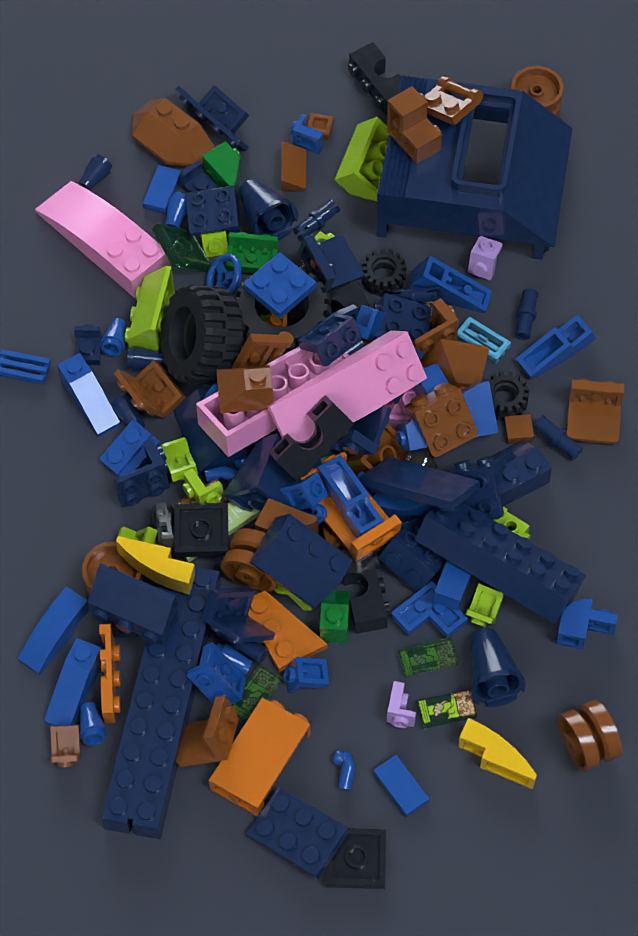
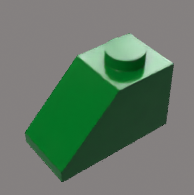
M225 141L202 155L203 169L219 188L234 185L237 195L241 175L240 160L242 158L239 151L235 147L232 148Z
M332 590L322 600L320 638L323 641L348 643L350 591Z

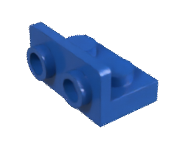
M213 642L205 645L200 664L188 670L187 677L212 703H214L215 697L226 695L231 705L241 701L246 676Z

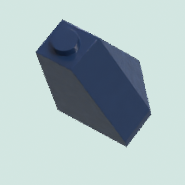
M277 433L259 439L224 491L223 496L240 509L252 512L254 508L262 511L268 498L288 505L280 488L287 483L296 482V480L269 453L282 439L280 434Z

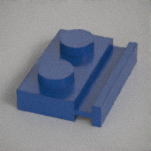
M132 419L99 459L121 477L144 467L147 463L143 447L144 441L152 438L156 447L162 445V443Z

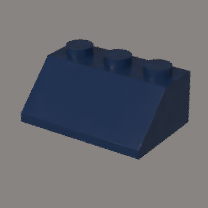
M214 384L196 389L174 410L183 437L187 440L190 454L196 464L198 476L205 474L204 470L235 465L234 460L247 456L245 447L228 457L198 424L196 403L203 400Z
M520 441L492 455L493 460L503 458L506 469L495 475L502 507L550 482L552 467L541 451L527 442Z
M291 514L275 517L249 563L310 607L315 608L340 584L353 560Z
M100 563L88 599V606L92 617L103 623L109 621L125 633L130 634L134 632L140 635L147 643H158L164 646L179 619L176 596Z

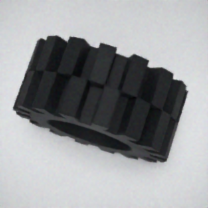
M385 248L380 249V253L374 250L372 251V256L367 254L366 260L363 259L361 267L364 272L362 284H365L367 291L371 289V294L373 295L379 292V297H382L383 293L392 294L391 291L393 289H403L404 282H406L407 267L404 258L400 259L398 252L393 255V250L389 249L388 253H385ZM380 268H388L393 271V275L382 278L375 275L374 272Z
M500 371L499 377L494 373L491 375V380L489 378L486 379L490 383L496 420L501 416L503 417L502 421H504L505 416L523 415V411H526L529 387L526 386L525 379L520 381V375L516 374L515 377H512L513 372L508 371V375H504V371ZM507 390L515 395V399L511 402H502L496 398L495 394L498 391Z

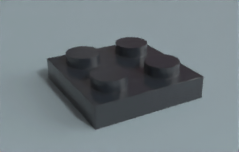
M228 503L174 504L175 557L224 556L229 551Z
M349 828L350 832L327 866V887L385 889L386 829Z

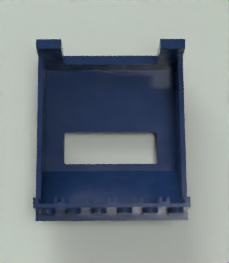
M403 75L401 76L398 94L413 86L418 93H422L425 96L437 86L439 79H420L419 77H406ZM454 82L469 89L475 88L482 91L483 99L479 105L455 125L427 114V119L433 125L438 126L442 132L440 151L416 164L389 134L377 193V237H387L389 224L477 237L483 236L491 239L534 244L533 259L543 260L544 250L549 251V247H555L573 128L522 90ZM450 91L447 93L463 101L466 99ZM473 119L507 123L497 185L462 181Z

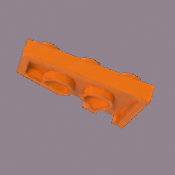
M267 591L254 595L248 616L275 633L274 639L264 641L263 645L268 648V654L279 672L285 670L296 657L309 658L328 648L325 641Z
M99 624V635H101L104 650H100L101 669L104 672V676H101L102 715L104 723H116V713H121L120 696H116V687H121L120 670H116V662L121 661L120 645H115L111 625Z

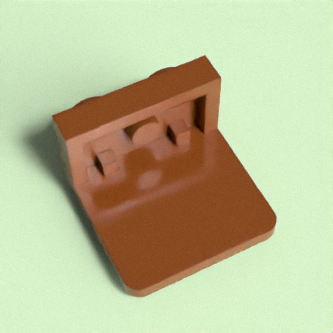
M441 298L432 303L431 331L418 337L413 342L414 347L425 353L423 360L441 338L457 341L459 319L456 317L454 309L450 305H446Z
M155 360L136 377L119 369L114 372L118 378V381H116L118 386L124 392H129L132 396V404L140 411L146 410L151 416L157 415L165 419L186 399V396L159 362Z
M572 379L569 394L567 436L573 441L617 444L620 434L624 384H617L613 381L595 382L588 379Z
M450 383L439 384L434 387L433 392L427 395H418L411 399V403L404 406L407 415L417 421L429 452L434 457H438L478 435V430L461 389Z
M226 695L215 697L208 720L191 722L187 725L176 758V763L179 767L228 760L239 717L235 707L230 704Z

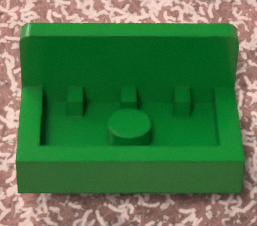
M229 232L227 253L233 254L239 259L242 272L244 273L257 272L279 252L278 237ZM226 261L225 268L229 271H234L233 264L230 261Z

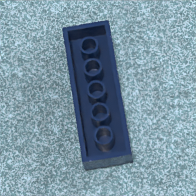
M463 502L455 507L453 511L449 512L441 511L439 507L434 506L425 516L415 538L416 542L554 624L562 616L566 607L572 603L586 577V574L580 572L575 566L568 565L555 557L553 553L541 549L529 539L517 535L505 525L495 522L485 516L483 512L475 510Z

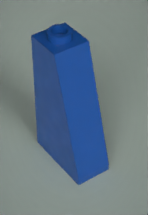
M489 381L475 382L462 389L461 391L478 430L476 437L498 433ZM409 418L398 424L396 439L402 450L411 451L427 447L416 420Z

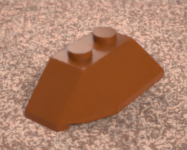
M166 98L149 100L133 114V139L166 164L189 166L199 161L203 168L202 155L215 148L201 125Z

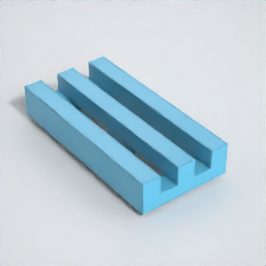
M470 316L458 329V341L489 347L487 359L495 364L499 361L500 356L502 357L505 354V350L511 347L509 340ZM468 327H471L472 329L476 330L481 334L478 335L477 333L470 330ZM487 338H489L490 340L494 341L495 343H497V344L500 345L501 347L499 348V347L496 346L495 344L491 343L490 341L487 340Z

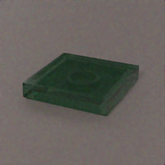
M156 224L152 228L173 267L208 272L211 263L196 237L191 236L189 230L163 224Z

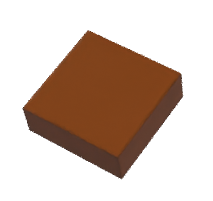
M310 113L307 127L323 132V140L329 141L334 117Z
M531 414L505 416L504 423L508 443L534 441Z

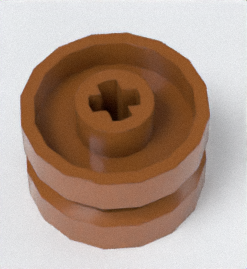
M542 66L526 67L518 71L512 79L511 89L526 92L559 117L564 90L561 77L555 71Z
M238 529L230 541V550L225 553L221 562V571L230 580L243 587H249L254 591L260 592L273 591L278 583L249 563L266 533L255 529Z
M104 542L94 547L86 555L82 564L83 582L88 598L100 563L143 581V574L132 567L118 553L116 542Z
M597 699L580 705L579 713L572 709L558 715L557 723L563 743L570 757L582 772L598 767L600 758L605 762H609L622 755V743L616 726L606 708Z

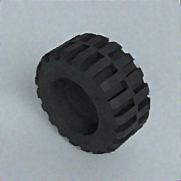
M312 273L308 274L317 282V288L295 306L303 311L305 316L296 324L286 327L272 326L260 319L261 314L267 308L244 290L243 286H240L236 292V299L239 302L238 308L242 310L243 314L242 322L245 328L243 331L244 344L250 334L279 335L280 332L285 331L293 336L294 341L289 348H286L283 355L299 346L297 342L299 338L331 315V300L329 294L326 293L324 284L318 282V278Z
M185 285L170 297V303L166 305L164 310L165 316L162 318V332H160V339L162 340L161 353L164 354L163 361L168 367V372L179 382L212 385L217 383L216 370L232 368L242 345H244L243 331L245 328L242 322V310L238 308L239 302L234 295L223 287Z

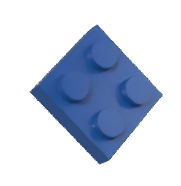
M279 252L243 283V288L281 319L317 288V282Z

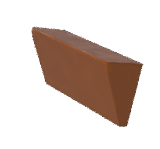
M282 142V191H306V149L286 142Z

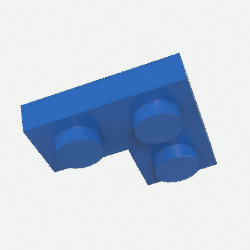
M433 581L429 582L391 612V618L408 636L430 620L446 639L466 625L468 618L460 610L457 611L432 602L437 586Z

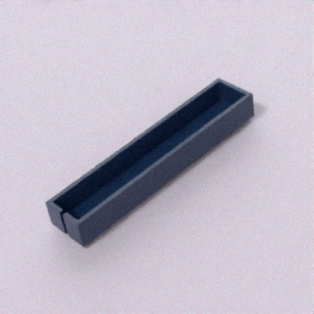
M195 567V578L190 595L160 585L159 589L176 596L179 619L164 646L158 643L150 644L146 642L101 818L105 830L130 834V819L133 820L132 825L135 835L161 840L178 768L176 758L189 722L197 688L187 677V672L200 664L203 647L208 642L211 625L203 621L201 617L210 589L221 587L219 571Z

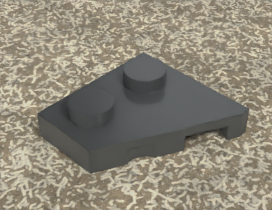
M155 502L152 521L153 529L158 530L156 535L157 545L171 548V552H173L174 538L171 528V512L167 511L166 502Z

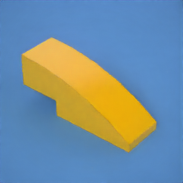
M117 536L118 553L132 567L160 585L190 595L195 578V564L172 559L171 548Z
M468 718L460 735L458 747L481 756L480 768L533 790L537 774L524 757L500 735Z

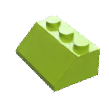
M378 117L357 124L335 177V181L350 195L376 202L389 139L387 126Z
M171 266L162 267L145 275L142 285L137 286V305L131 309V328L127 327L125 332V342L128 343L129 348L139 346L161 353V322L165 316V307L170 303V297L175 294Z

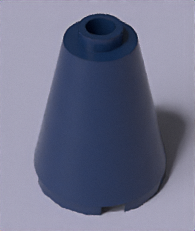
M249 179L242 184L239 195L253 233L255 235L268 234L276 236L278 241L290 234L293 230L291 228L294 221L297 223L298 210L294 204L257 179Z
M481 628L471 637V698L478 705L479 701L486 702L487 707H497L511 703L517 699V693L521 690L522 693L525 691V679L498 633L493 629Z

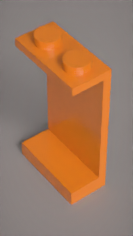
M343 451L339 455L347 461V454ZM332 455L328 457L324 461V463L336 458L337 456ZM312 468L311 471L306 476L301 477L300 480H304L312 473H319L318 468ZM327 487L328 496L318 503L327 508V518L324 522L356 562L393 539L401 530L402 522L396 514L389 518L371 495L369 496V501L384 522L359 538H356L349 528Z
M264 698L260 700L234 740L228 760L221 761L209 779L211 791L257 817L264 809V799L303 737L309 738L311 735V725L307 718L299 713H294L293 715L284 710V706L275 700L268 701Z

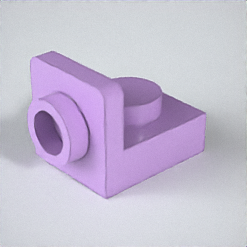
M394 681L387 712V722L398 728L414 727L416 712L406 710L409 694L404 693L405 683Z

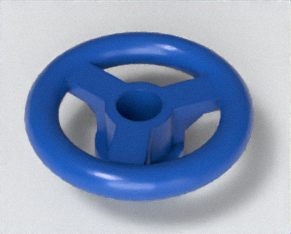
M227 253L219 256L210 266L206 277V286H213V279L217 271L216 287H223L234 294L242 283V269L239 259L235 255ZM230 261L233 264L234 271L227 270L224 267V262Z

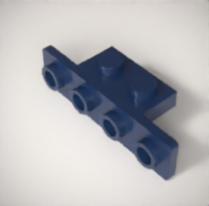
M215 85L200 102L196 101L180 86H177L176 90L181 94L179 99L188 107L193 104L197 108L195 113L204 121L210 119L213 122L210 127L220 135L224 132L229 136L226 139L228 143L236 149L240 146L247 151L249 146L234 133L249 117V114Z

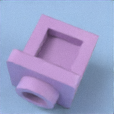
M480 236L470 254L468 273L491 281L495 272L497 256L502 249V243Z

